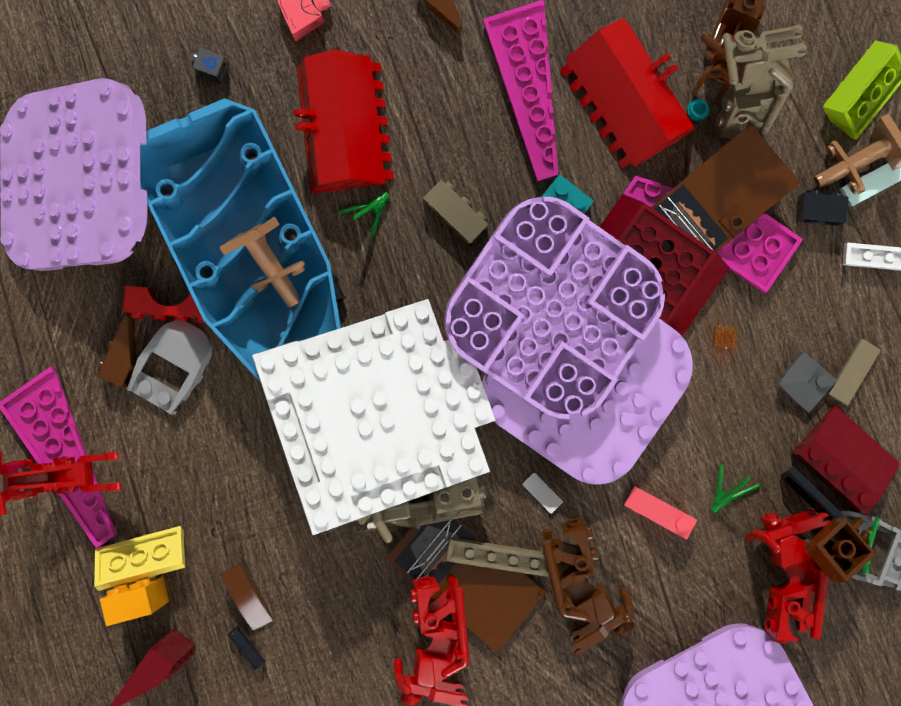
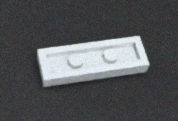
M845 243L843 265L901 271V248Z

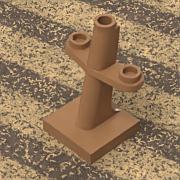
M889 113L880 117L871 134L875 143L848 157L835 140L829 143V146L826 147L827 153L830 158L835 157L839 163L814 176V181L818 188H824L848 176L850 191L853 194H861L865 192V187L856 170L882 157H885L893 171L901 167V132Z
M276 217L271 218L262 225L259 224L251 228L244 234L243 232L220 246L224 255L244 245L267 276L251 284L252 289H255L257 292L262 291L271 282L288 308L300 302L298 299L299 294L287 274L292 273L294 276L305 270V263L302 260L283 269L266 242L265 234L279 225Z

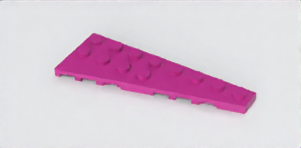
M544 0L483 19V24L537 183L558 176Z
M49 367L0 401V410L38 464L52 463L53 459L75 457L76 463L80 456L87 455L54 367ZM93 471L94 484H98L96 476ZM77 486L78 491L58 493L96 548H99L117 535L101 491L82 492Z

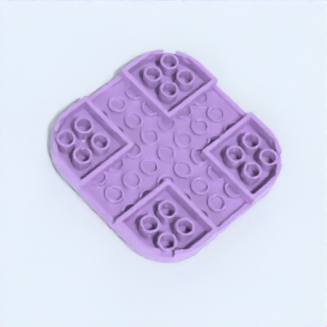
M100 78L33 92L18 98L0 126V240L9 258L16 265L25 269L49 271L88 264H113L129 257L133 253L132 248L136 241L141 242L147 224V190H143L140 187V146L146 145V115L140 97L135 95L131 88L125 84L111 79Z
M537 197L516 205L503 218L450 297L445 310L444 326L451 346L465 360L544 413L556 418L570 419L585 416L602 404L618 381L617 376L639 343L646 339L657 323L664 307L665 294H663L661 284L662 278L658 270L648 259L591 222L589 217L569 203L554 197Z
M658 319L646 339L639 343L617 376L618 381L602 404L585 416L570 419L556 418L544 413L483 371L480 378L496 424L575 479L588 484H606L621 478L638 460L687 389L692 376L693 362L690 349L684 338L672 327Z
M742 623L724 626L701 638V642L666 661L660 660L641 670L627 683L624 688L625 692L622 701L620 702V706H813L782 646L775 642L774 638L767 635L764 630Z

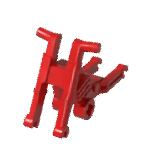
M0 451V475L3 476L4 489L0 491V516L7 515L5 502L37 497V493L56 491V494L78 491L77 486L82 492L122 490L121 482L94 484L92 462L119 459L118 451L80 456L76 463L75 457L56 458L53 459L52 463L34 464V458L2 463V451ZM31 467V471L19 472L21 468Z

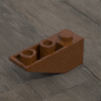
M124 316L116 325L117 333L107 346L108 353L98 366L99 374L97 376L120 387H128L136 365L134 320Z

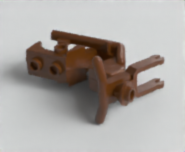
M765 0L725 1L712 35L704 33L701 36V40L707 44L704 57L712 66H706L693 89L692 95L696 96L706 78L711 77L724 83L714 101L716 105L720 103L730 86L722 37L724 34L729 33L732 36L733 42H735L734 36L739 31L747 30L754 33L764 14L765 8L763 5Z
M571 519L563 523V534L574 539L577 542L576 545L562 542L558 538L553 539L551 529L542 530L544 540L542 541V546L559 615L564 618L587 622L571 632V638L579 635L574 639L571 650L580 647L574 651V654L581 655L587 649L606 639L611 630L620 636H628L635 630L636 626L632 622L635 617L633 602L626 587L619 589L624 605L614 608V604L603 584L594 587L586 581V578L593 575L595 571L594 561H598L596 547L591 548L590 541L594 540L591 526H586L585 519ZM559 562L568 563L571 566L560 572Z

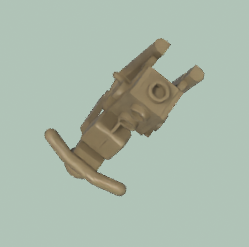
M795 25L788 28L764 31L759 38H756L751 31H739L734 36L735 42H733L732 36L729 33L723 35L729 83L734 85L728 98L725 99L723 108L716 118V126L719 128L721 138L733 139L741 132L740 124L751 123L765 139L793 89V80L787 58L802 57L807 53V46L804 43L768 49L766 43L799 39L803 36V32H801L803 31L802 26ZM736 62H739V63H740V64H739V72H740L741 83H738V80H739V79H738V71H737V64H736ZM769 108V110H768V112H767L765 118L763 119V117H764V115H765V113H766V109Z
M474 477L355 521H358L360 525L366 522V525L362 527V532L377 529L386 543H390L392 535L385 523L419 529L423 525L483 514L484 498H487L484 485H481L480 479Z

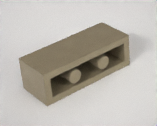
M441 179L423 197V202L462 240L471 246L488 228L489 224L486 223L488 219L480 211L476 213L471 208L472 204L464 196L460 198L455 193L457 191L450 182L447 181L445 183Z

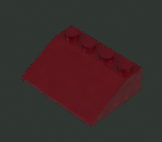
M836 405L832 406L791 453L855 512L867 514L880 500L900 466V463Z
M173 629L150 648L110 706H122L160 685L165 679L170 680L191 659L195 653L192 651L195 643L176 629Z

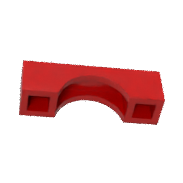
M125 286L123 312L130 314V318L144 319V315H151L154 320H165L166 317H174V321L187 322V318H196V322L206 323L191 293L178 305L164 306L157 300L153 289Z

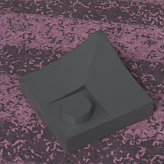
M801 352L785 371L777 385L803 411L809 413L835 384L837 379L807 353Z

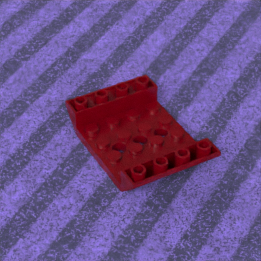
M622 194L599 227L622 244L630 246L649 261L652 258L659 260L660 268L658 272L662 278L661 284L663 294H665L664 307L659 319L683 336L730 267L718 253L642 201ZM668 240L672 243L673 249L671 252L662 250L661 244L663 241Z

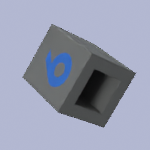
M200 48L198 53H195L193 56L192 68L198 75L220 83L222 82L229 64L225 56Z

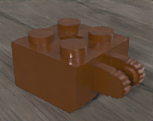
M846 517L834 518L804 546V549L832 583L848 582L875 556V552L866 543L868 531H872L871 528L863 530L861 534L856 531L864 523L861 517L856 518L851 523Z

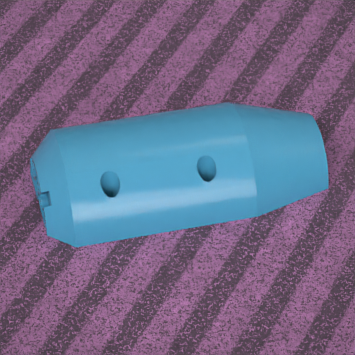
M224 98L193 111L182 119H174L146 131V145L140 146V187L143 190H147V204L203 320L250 372L260 381L252 358L254 354L340 329L330 262L256 111ZM276 217L279 225L265 234L266 242L283 269L302 260L305 263V270L294 276L292 273L287 274L299 294L298 299L300 302L288 308L271 282L262 291L257 292L255 289H252L251 284L267 276L244 245L224 255L220 246L242 232L244 234L251 228L259 224L262 225L271 218ZM289 235L296 236V239L292 241L285 238ZM204 273H213L210 278L201 277Z

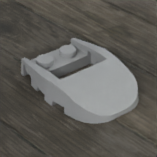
M172 321L163 325L138 357L127 390L169 414L175 415L177 412L175 409L178 405L188 399L192 390L203 378L204 369L209 364L212 356L213 346L211 339L204 331L188 322ZM152 352L189 373L179 392L142 371Z
M840 511L851 522L858 517L864 520V523L858 528L860 530L859 534L869 527L872 528L876 518L851 511ZM880 519L877 530L892 535L893 539L879 576L861 573L859 570L852 578L879 586L892 587L901 591V530Z

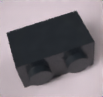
M806 190L805 193L798 196L796 222L840 226L847 221L849 197L841 196L839 192L819 194L818 190Z

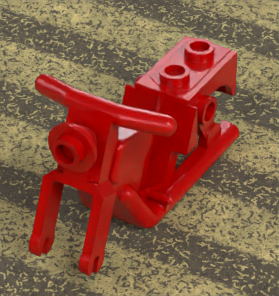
M807 509L804 512L779 519V514L765 512V516H760V520L765 528L754 530L745 536L747 542L759 540L770 547L771 563L784 569L789 577L788 582L770 587L765 632L774 638V641L777 643L798 642V638L794 637L790 632L789 614L797 621V631L807 632L808 627H811L809 637L821 639L828 577L804 549L807 543L793 534H800L826 526L830 523V520L822 521L823 518L829 516L826 513H819L810 517V514H814L816 511ZM815 592L813 612L810 613L812 593ZM800 598V604L796 601H793L795 599Z
M425 576L418 580H413V589L410 590L412 604L415 603L416 611H412L414 625L418 624L424 636L432 637V641L426 649H416L413 667L414 676H403L402 660L400 658L394 660V678L398 690L402 692L400 701L407 706L416 705L422 699V695L427 696L428 699L434 702L454 706H467V703L461 702V700H469L467 695L460 690H455L456 688L464 689L463 685L460 682L444 680L469 664L462 587L458 588V579L456 577H449V589L442 591L441 595L430 603L431 596L440 590L435 577ZM451 613L452 623L441 620Z

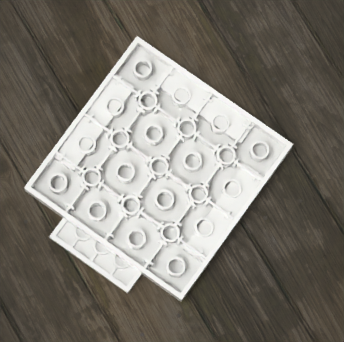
M429 299L388 311L384 315L303 341L291 342L252 355L312 535L490 472L475 428L495 421V417L477 367L461 357L453 349L449 340L443 341Z

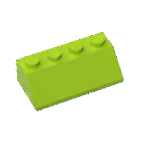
M875 40L823 105L829 121L854 140L859 138L901 85V53L898 46Z

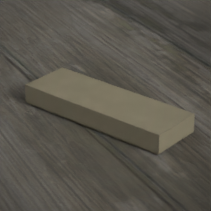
M859 339L836 377L837 381L829 389L827 395L848 406L881 350L866 340Z

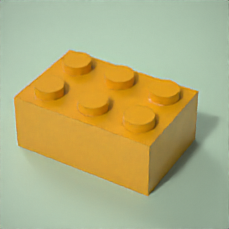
M152 576L138 580L135 583L133 581L113 587L114 589L106 591V596L100 598L106 626L150 615L169 602L163 576L157 578Z

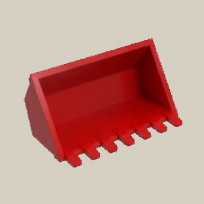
M624 18L594 33L577 50L566 57L568 63L560 70L564 77L573 71L578 77L570 84L573 92L584 87L588 93L580 99L582 107H586L592 102L597 107V110L589 115L590 120L594 123L600 118H604L607 125L599 130L601 137L605 138L611 133L616 137L617 140L609 146L611 153H615L623 148L626 156L618 162L622 169L631 163L636 167L696 131L665 81L679 68L677 65H672L661 74L658 68L669 61L671 58L670 54L666 53L653 63Z
M333 49L304 57L300 66L296 68L301 109L294 110L293 114L295 117L302 118V122L296 123L295 130L303 131L310 195L385 184V180L394 179V172L384 170L383 162L392 161V155L389 152H382L381 144L390 143V137L379 132V126L388 125L387 117L377 115V108L386 107L384 99L375 97V90H383L384 86L382 81L373 79L372 72L379 73L382 69L380 63L371 62V56Z

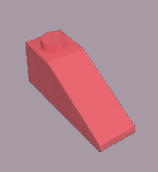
M633 486L624 503L626 507L686 540L697 522L695 518Z

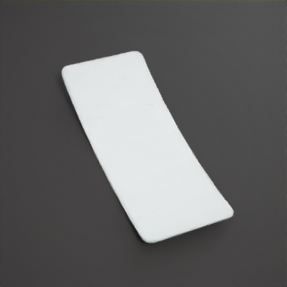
M533 473L523 483V486L549 513L552 514L563 503L536 473Z

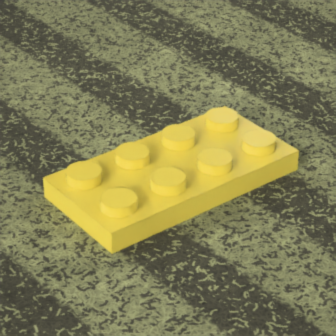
M181 526L96 548L94 587L100 591L185 568L184 530Z

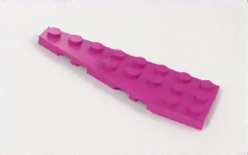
M635 176L623 194L652 207L673 188ZM762 214L716 253L730 267L731 271L763 293H767L803 239L769 215Z

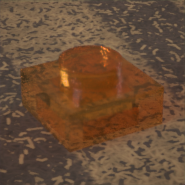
M714 326L712 348L736 350L738 328Z

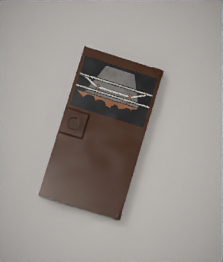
M749 123L745 129L651 208L715 252H718L801 182L758 133L757 129ZM665 240L662 242L661 248L665 252H671L673 245L670 241Z
M460 519L423 525L419 529L415 527L410 528L385 559L412 582L425 576L435 577L440 590L431 596L433 600L440 596L442 591L449 589L448 578L456 577L458 579V588L462 587L466 627L498 653L538 601L545 595L546 591L524 573L446 561L445 556L449 537L487 543Z

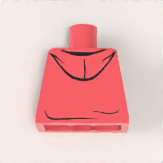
M277 0L295 41L322 25L324 20L320 11L331 7L329 0Z

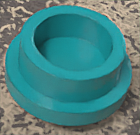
M701 99L691 101L687 107V114L694 121L705 119L709 113L708 104Z

